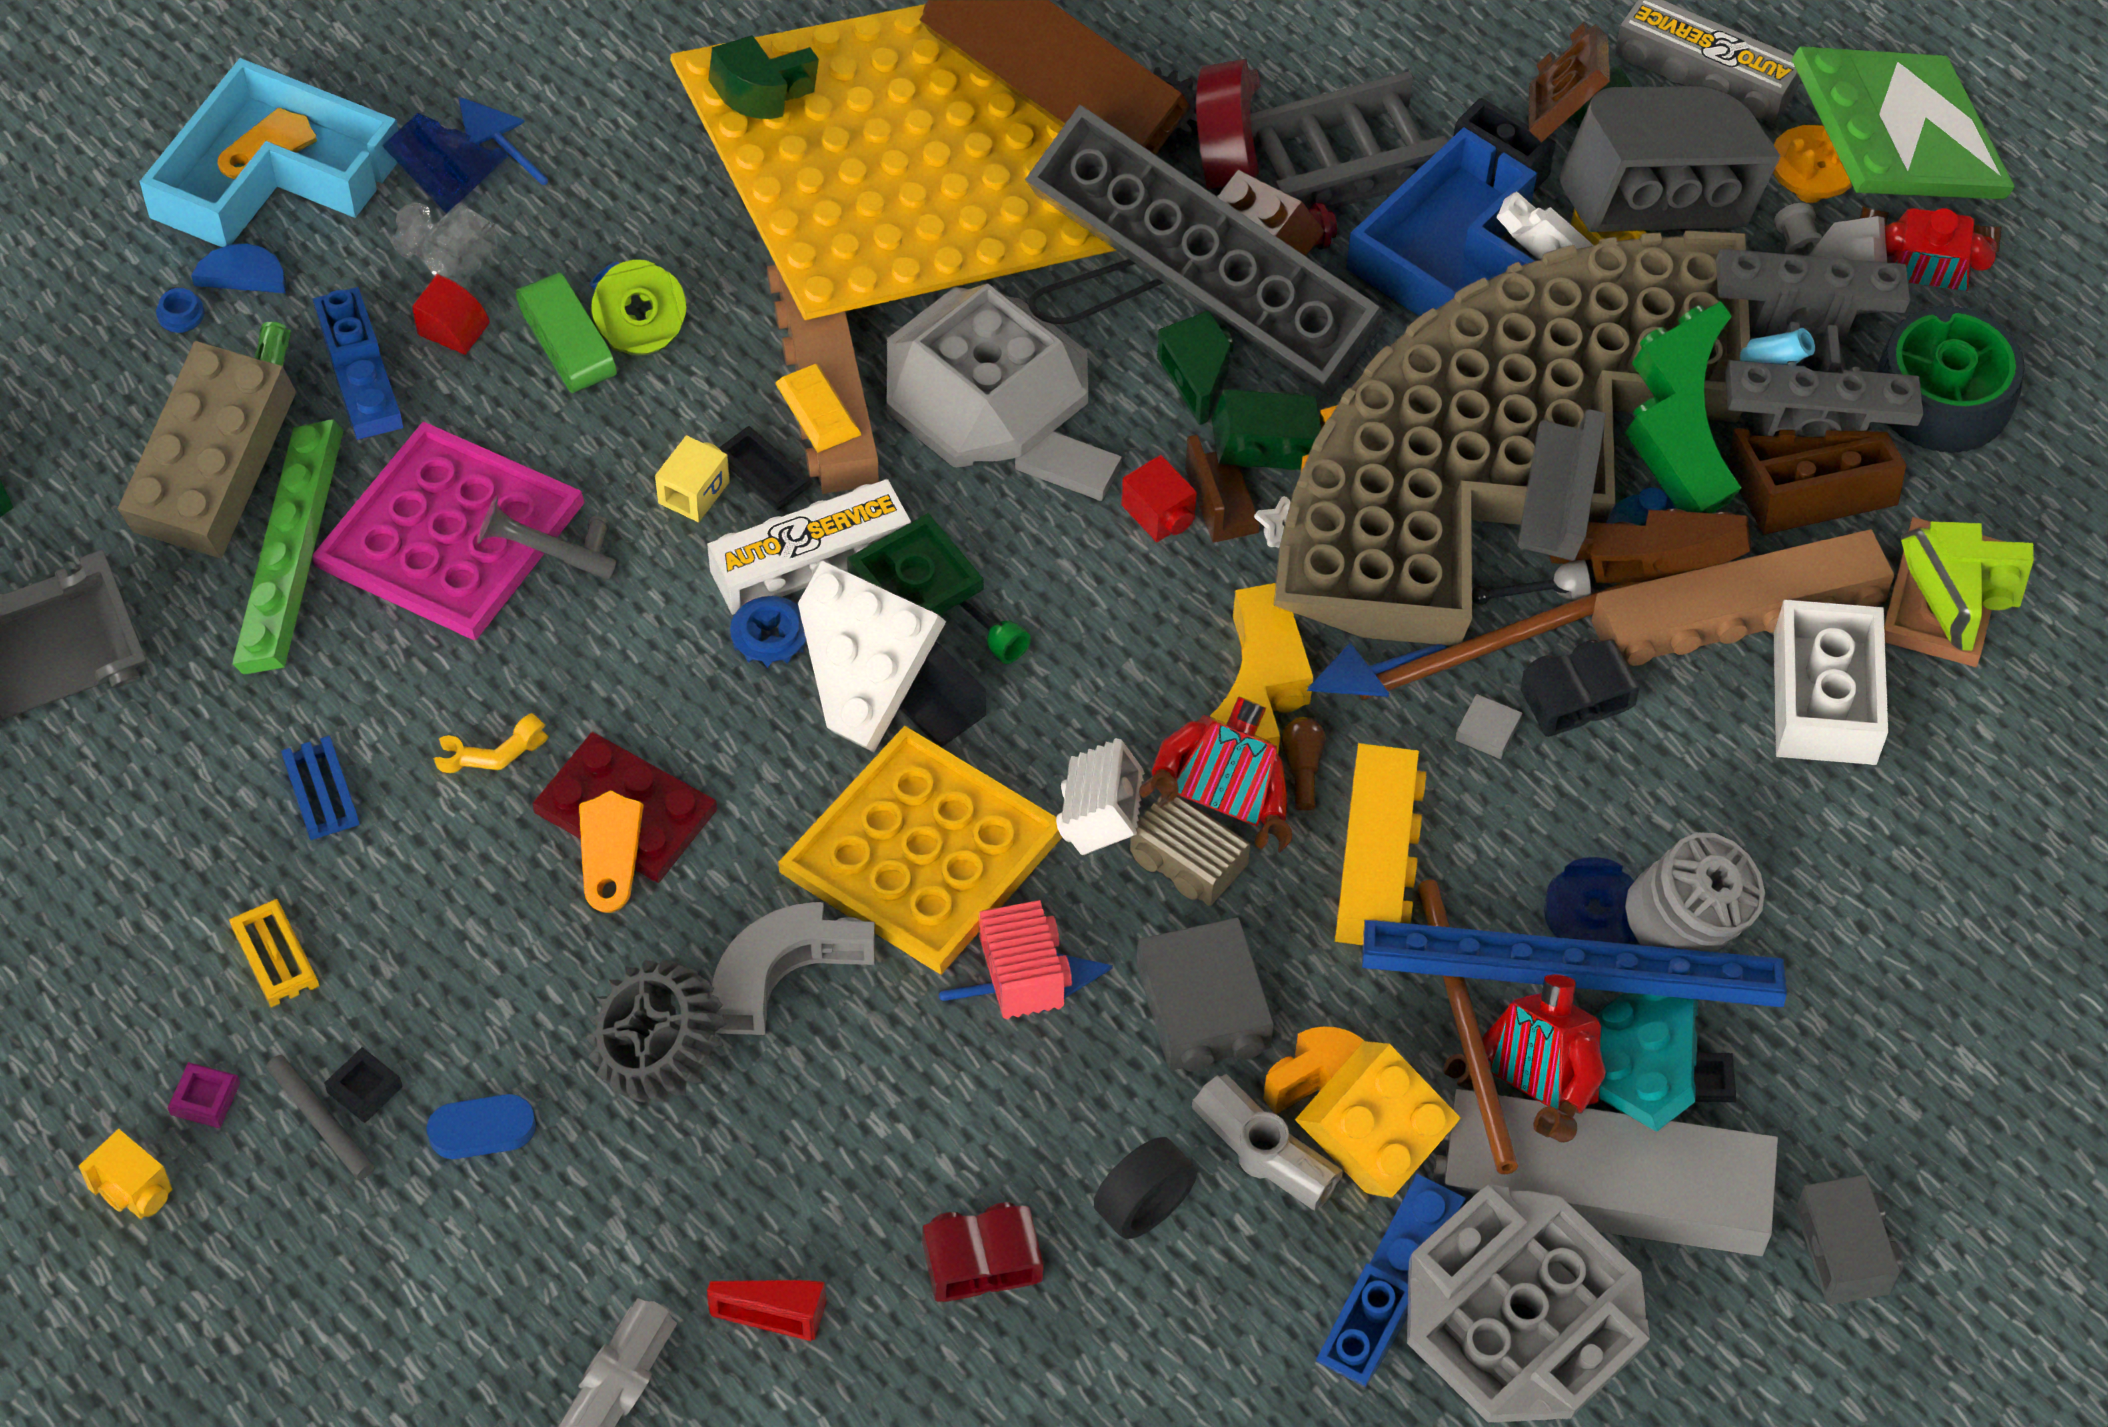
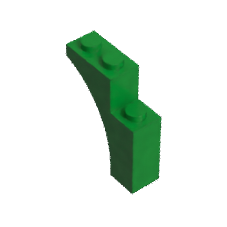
M1722 301L1706 310L1702 305L1694 307L1678 320L1680 325L1666 332L1664 327H1660L1648 334L1640 341L1639 344L1642 348L1632 362V365L1654 397L1645 401L1633 411L1635 419L1625 434L1675 507L1686 512L1713 514L1727 506L1741 489V486L1728 469L1717 449L1705 409L1704 384L1708 359L1714 342L1732 317Z

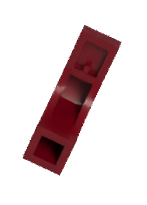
M1247 58L1202 66L1199 72L1196 92L1197 127L1207 189L1225 187L1237 170L1254 178L1259 174L1252 137L1250 106L1252 95L1261 85L1258 69L1249 70Z

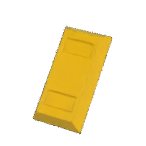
M813 364L783 376L776 381L777 388L817 453L861 436L859 428L818 364Z

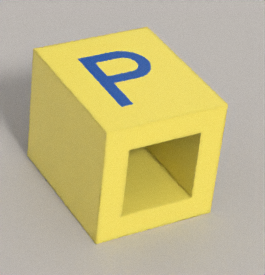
M686 435L655 475L658 503L700 522L730 483L727 454L723 453L714 444L702 443Z

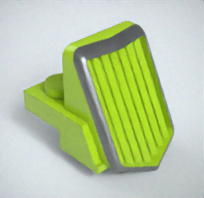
M1931 521L1929 528H1916L1901 536L1909 571L1947 638L1955 648L1963 651L1973 650L1981 621L1982 606L1990 610H2005L2010 607L2021 606L2034 561L2033 543L1982 541V523Z

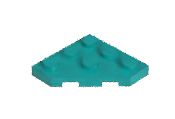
M1623 993L1594 1015L1601 1025L1600 1051L1606 1071L1605 1078L1599 1086V1099L1656 1132L1695 1102L1694 1066H1696L1697 1034L1695 1031V1016H1698L1697 999Z

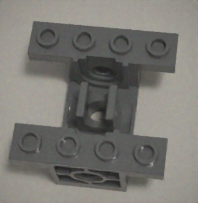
M1720 248L1716 258L1718 296L1748 300L1750 340L1805 328L1811 334L1815 343L1814 354L1804 358L1797 364L1788 361L1787 365L1729 360L1725 370L1728 410L1752 412L1754 436H1778L1779 429L1795 430V437H1824L1826 430L1867 431L1870 422L1919 425L1923 416L1919 376L1860 371L1859 367H1852L1851 370H1846L1843 347L1858 309L1905 313L1910 302L1906 264Z

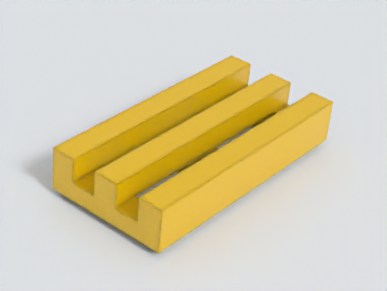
M274 899L229 919L231 928L270 1008L280 1004L279 999L285 996H289L292 999L300 995L299 990L308 987L309 990L319 987L317 977L278 899ZM270 915L273 916L301 972L300 975L292 978L263 918ZM253 923L279 975L281 983L273 986L244 926Z

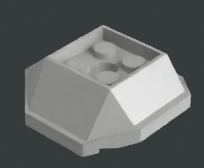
M988 283L972 289L952 288L887 338V414L952 467L971 466L974 461H1001L1022 457L1088 404L1087 350L1054 324L1044 322L1035 317L1029 309V305L1022 299L1005 296Z
M1487 1184L1411 1254L1409 1259L1407 1344L1488 1423L1571 1419L1641 1352L1650 1340L1648 1319H1646L1642 1273L1561 1196L1533 1191L1509 1190V1187ZM1520 1304L1528 1307L1533 1312L1535 1318L1526 1320L1518 1317L1512 1311L1511 1305Z

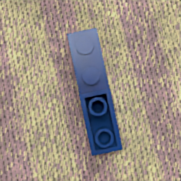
M359 287L348 290H336L328 295L312 298L342 400L356 439L359 440L404 428Z
M1416 1174L1370 1264L1366 1263L1316 1358L1317 1363L1364 1387L1368 1385L1408 1318V1270L1411 1254L1466 1204L1465 1197Z

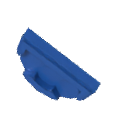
M251 244L227 245L211 251L198 262L191 275L194 286L286 293L285 274L277 257L265 248Z

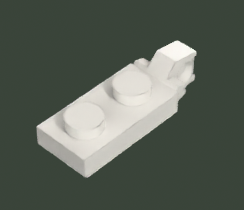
M1517 191L1503 200L1499 214L1496 217L1506 227L1512 237L1538 260L1542 259L1545 253L1569 245H1575L1576 249L1594 246L1551 207L1545 211L1541 208L1536 209Z

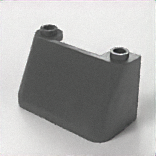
M103 549L80 557L81 565L71 570L73 574L71 576H68L66 568L56 571L57 576L0 595V721L110 682L112 688H117L140 679L138 671L147 665L146 659Z

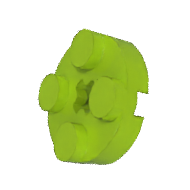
M629 260L612 267L598 282L591 301L592 321L602 338L613 350L630 355H648L665 348L679 333L686 315V299L678 280L670 272H666L662 267L656 266L655 263L647 260ZM639 295L642 302L650 301L652 309L645 312V320L638 321L635 315H628L626 313L625 307L631 305V296Z

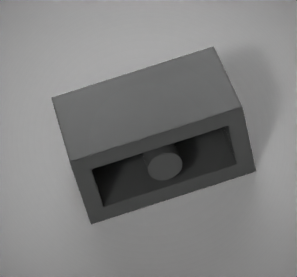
M1867 1175L1804 1185L1795 1210L1827 1306L1889 1295L1898 1275L1902 1272V1256L1897 1243L1889 1241L1884 1227L1886 1221L1884 1203L1879 1193L1872 1192Z

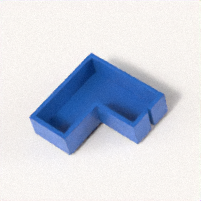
M1463 127L1350 233L1346 269L1416 315L1421 316L1430 309L1434 308L1436 310L1453 299L1456 292L1484 277L1486 280L1506 272L1508 266L1519 262L1520 265L1534 262L1535 260L1500 239L1508 230L1496 217L1499 214L1503 200L1516 191L1532 204L1537 173L1508 154L1503 153L1498 157L1494 187H1491L1496 147Z

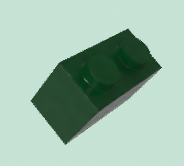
M1223 389L1211 420L1218 464L1243 467L1301 470L1302 457L1310 454L1314 441L1321 431L1315 396Z

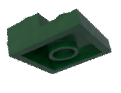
M929 513L847 557L848 573L938 614L942 618L945 611L984 590V578Z

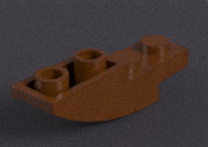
M1668 509L1666 511L1649 510L1646 526L1634 525L1629 522H1616L1614 524L1588 522L1586 537L1574 561L1585 560L1587 566H1593L1596 583L1648 582L1724 564L1750 552L1751 540L1748 517L1735 515L1730 512L1711 514L1686 512L1681 509ZM1549 555L1551 563L1566 564L1572 562V560Z

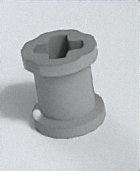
M1808 203L1791 204L1780 210L1775 216L1774 223L1777 231L1784 234L1787 242L1786 254L1808 256L1822 239L1821 234L1817 233L1814 225L1816 214L1813 207Z

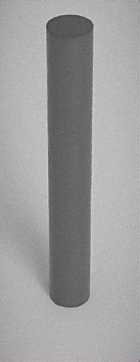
M283 1055L273 1057L267 1063L266 1069L357 1180H363L375 1169L373 1163Z

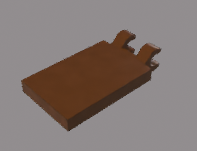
M1585 22L1581 23L1570 33L1572 45L1557 59H1555L1556 57L1552 52H1549L1537 63L1539 75L1529 83V131L1540 142L1544 141L1610 82L1608 36L1597 24L1588 29L1589 26Z

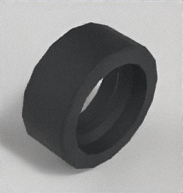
M1167 1137L1154 1138L1137 1147L1110 1171L1095 1194L1094 1209L1119 1236L1125 1240L1137 1238L1164 1221L1182 1203L1197 1179V1168Z

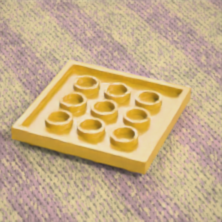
M904 725L780 859L778 866L781 874L848 917L857 918L865 922H874L875 934L942 975L979 933V911L1002 907L1062 839V836L1057 827L1056 816Z

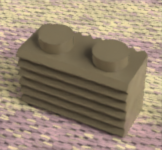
M1179 795L1164 807L1159 808L1158 804L1162 796H1159L1157 802L1153 803L1145 815L1140 817L1137 823L1138 828H1136L1137 835L1131 837L1130 851L1137 863L1147 871L1155 872L1157 870L1163 873L1165 877L1171 878L1175 887L1182 895L1191 900L1198 898L1203 900L1206 905L1211 906L1248 866L1250 843Z

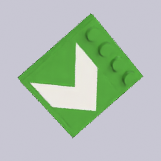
M1800 46L1791 60L1856 193L2006 199L2015 188L1948 56Z

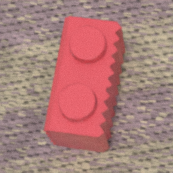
M1041 900L979 911V938L1002 1017L1009 1019L1012 1016L1020 1017L1022 1014L1029 1016L1033 1011L1039 1014L1042 1010L1049 1012L1053 1008L1061 1009L1064 1006V987L1072 985L1071 971L1066 955L1057 956L1056 948L1054 947L1059 946L1056 920L1054 916H1044Z

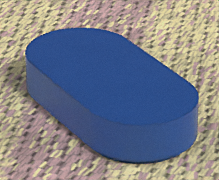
M512 1094L445 1104L436 1109L427 1122V1135L432 1149L438 1155L447 1159L467 1158L521 1148L531 1140L536 1129L534 1112L529 1102L520 1096Z

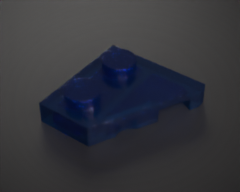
M417 113L383 145L384 149L446 214L509 156L500 148L496 147L491 151L470 141V135L457 129L444 128L438 121L420 113Z

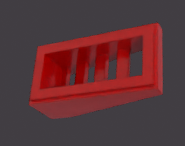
M812 1280L710 1281L707 1288L709 1314H711V1317L812 1341V1339L815 1340L826 1306L825 1282Z

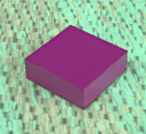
M188 1062L167 1107L170 1115L220 1129L239 1088V1077L235 1074Z

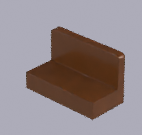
M1198 435L1188 436L1185 469L1192 487L1197 492L1196 499L1212 543L1259 533L1260 522L1254 518L1256 511L1239 466L1218 464L1216 451L1204 453Z

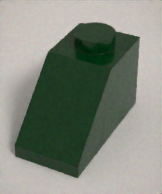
M1210 311L1158 330L1157 359L1199 425L1208 422L1228 374L1230 352L1233 351V341L1229 331L1225 326L1217 324Z

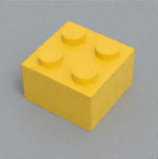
M1364 1041L1297 1116L1295 1121L1364 1192L1393 1198L1461 1118L1390 1043Z

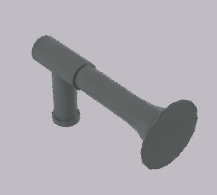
M498 496L493 499L486 513L477 539V544H480L483 539L491 537L516 541L606 580L610 579L616 565V559L601 554L605 535L610 526L606 518L593 516L589 519L587 525L588 532L583 547L573 542L568 543L513 520L501 510L498 505Z

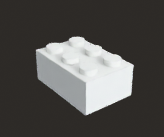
M1784 600L1774 630L1776 757L1877 765L1888 734L1884 607Z

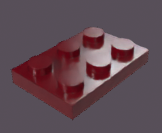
M593 731L532 803L535 814L581 839L579 805L581 803L595 799L610 790L625 798L641 802L643 804V812L634 870L657 883L663 879L717 811L715 799Z

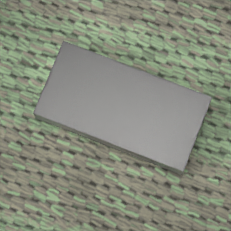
M1056 432L1049 434L1022 457L1015 458V470L1099 501H1103L1122 465V456Z

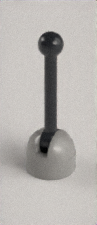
M1585 560L1563 564L1555 571L1554 577L1551 580L1493 589L1477 586L1472 590V601L1477 605H1484L1492 598L1554 589L1559 596L1565 599L1577 600L1591 594L1587 565Z

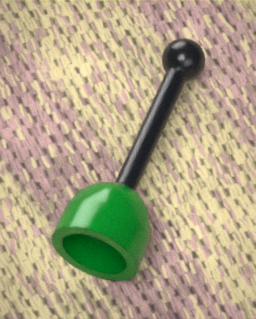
M968 599L959 604L989 631L987 635L988 648L1002 663L1011 664L1027 651L1031 642V636L1019 624L1006 620L996 625Z

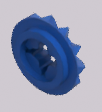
M764 596L753 599L741 606L731 621L730 634L734 649L743 653L748 663L753 660L762 661L767 668L772 662L783 660L788 664L792 655L797 652L803 653L806 636L799 606L789 599L778 596ZM774 626H778L779 638L771 635L767 640L762 641L761 629L770 631Z

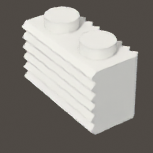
M1115 738L1113 743L1106 742L1104 747L1097 745L1096 750L1088 749L1087 754L1080 752L1079 757L1071 756L1067 779L1061 783L1064 804L1062 813H1059L1056 817L1057 827L1063 839L1067 842H1072L1081 855L1089 854L1137 835L1136 828H1138L1137 821H1139L1137 815L1140 814L1138 808H1140L1139 802L1141 801L1139 788L1142 785L1141 782L1144 781L1142 777L1144 771L1121 739Z

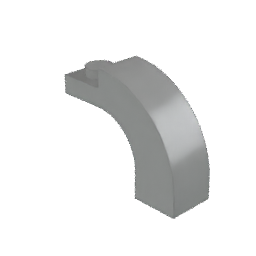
M810 902L773 911L747 926L730 943L722 955L714 974L712 983L714 990L712 995L718 997L719 1001L723 1004L716 1014L722 1017V1020L726 1023L725 1026L715 1033L765 1035L767 1006L770 994L775 985L786 974L796 968L815 963L875 965V923L861 921L852 917H844L836 921L825 920L823 902Z

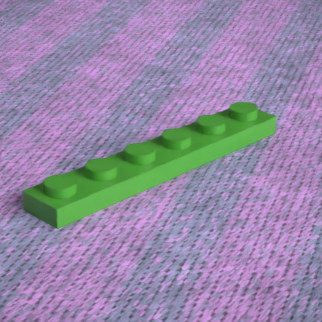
M334 419L293 427L232 663L242 674L285 667L344 431Z

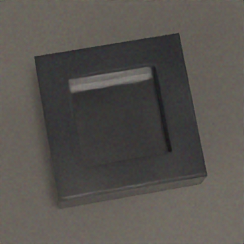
M363 1047L324 1082L327 1093L364 1123L403 1087L400 1077Z

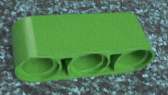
M558 272L516 290L517 301L524 318L572 394L616 376V366L608 346L562 273Z

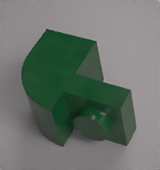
M751 35L712 47L708 81L724 103L736 112L753 118L774 119L783 117L785 101L800 98L814 92L819 59L810 47L769 59L759 43Z

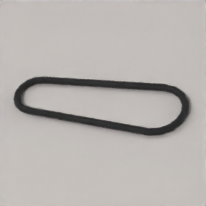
M1126 259L1038 289L1029 298V309L1035 317L1044 322L1065 325L1084 319L1164 282L1157 278L1069 317H1052L1045 315L1037 309L1036 300L1043 294L1136 264L1132 260Z

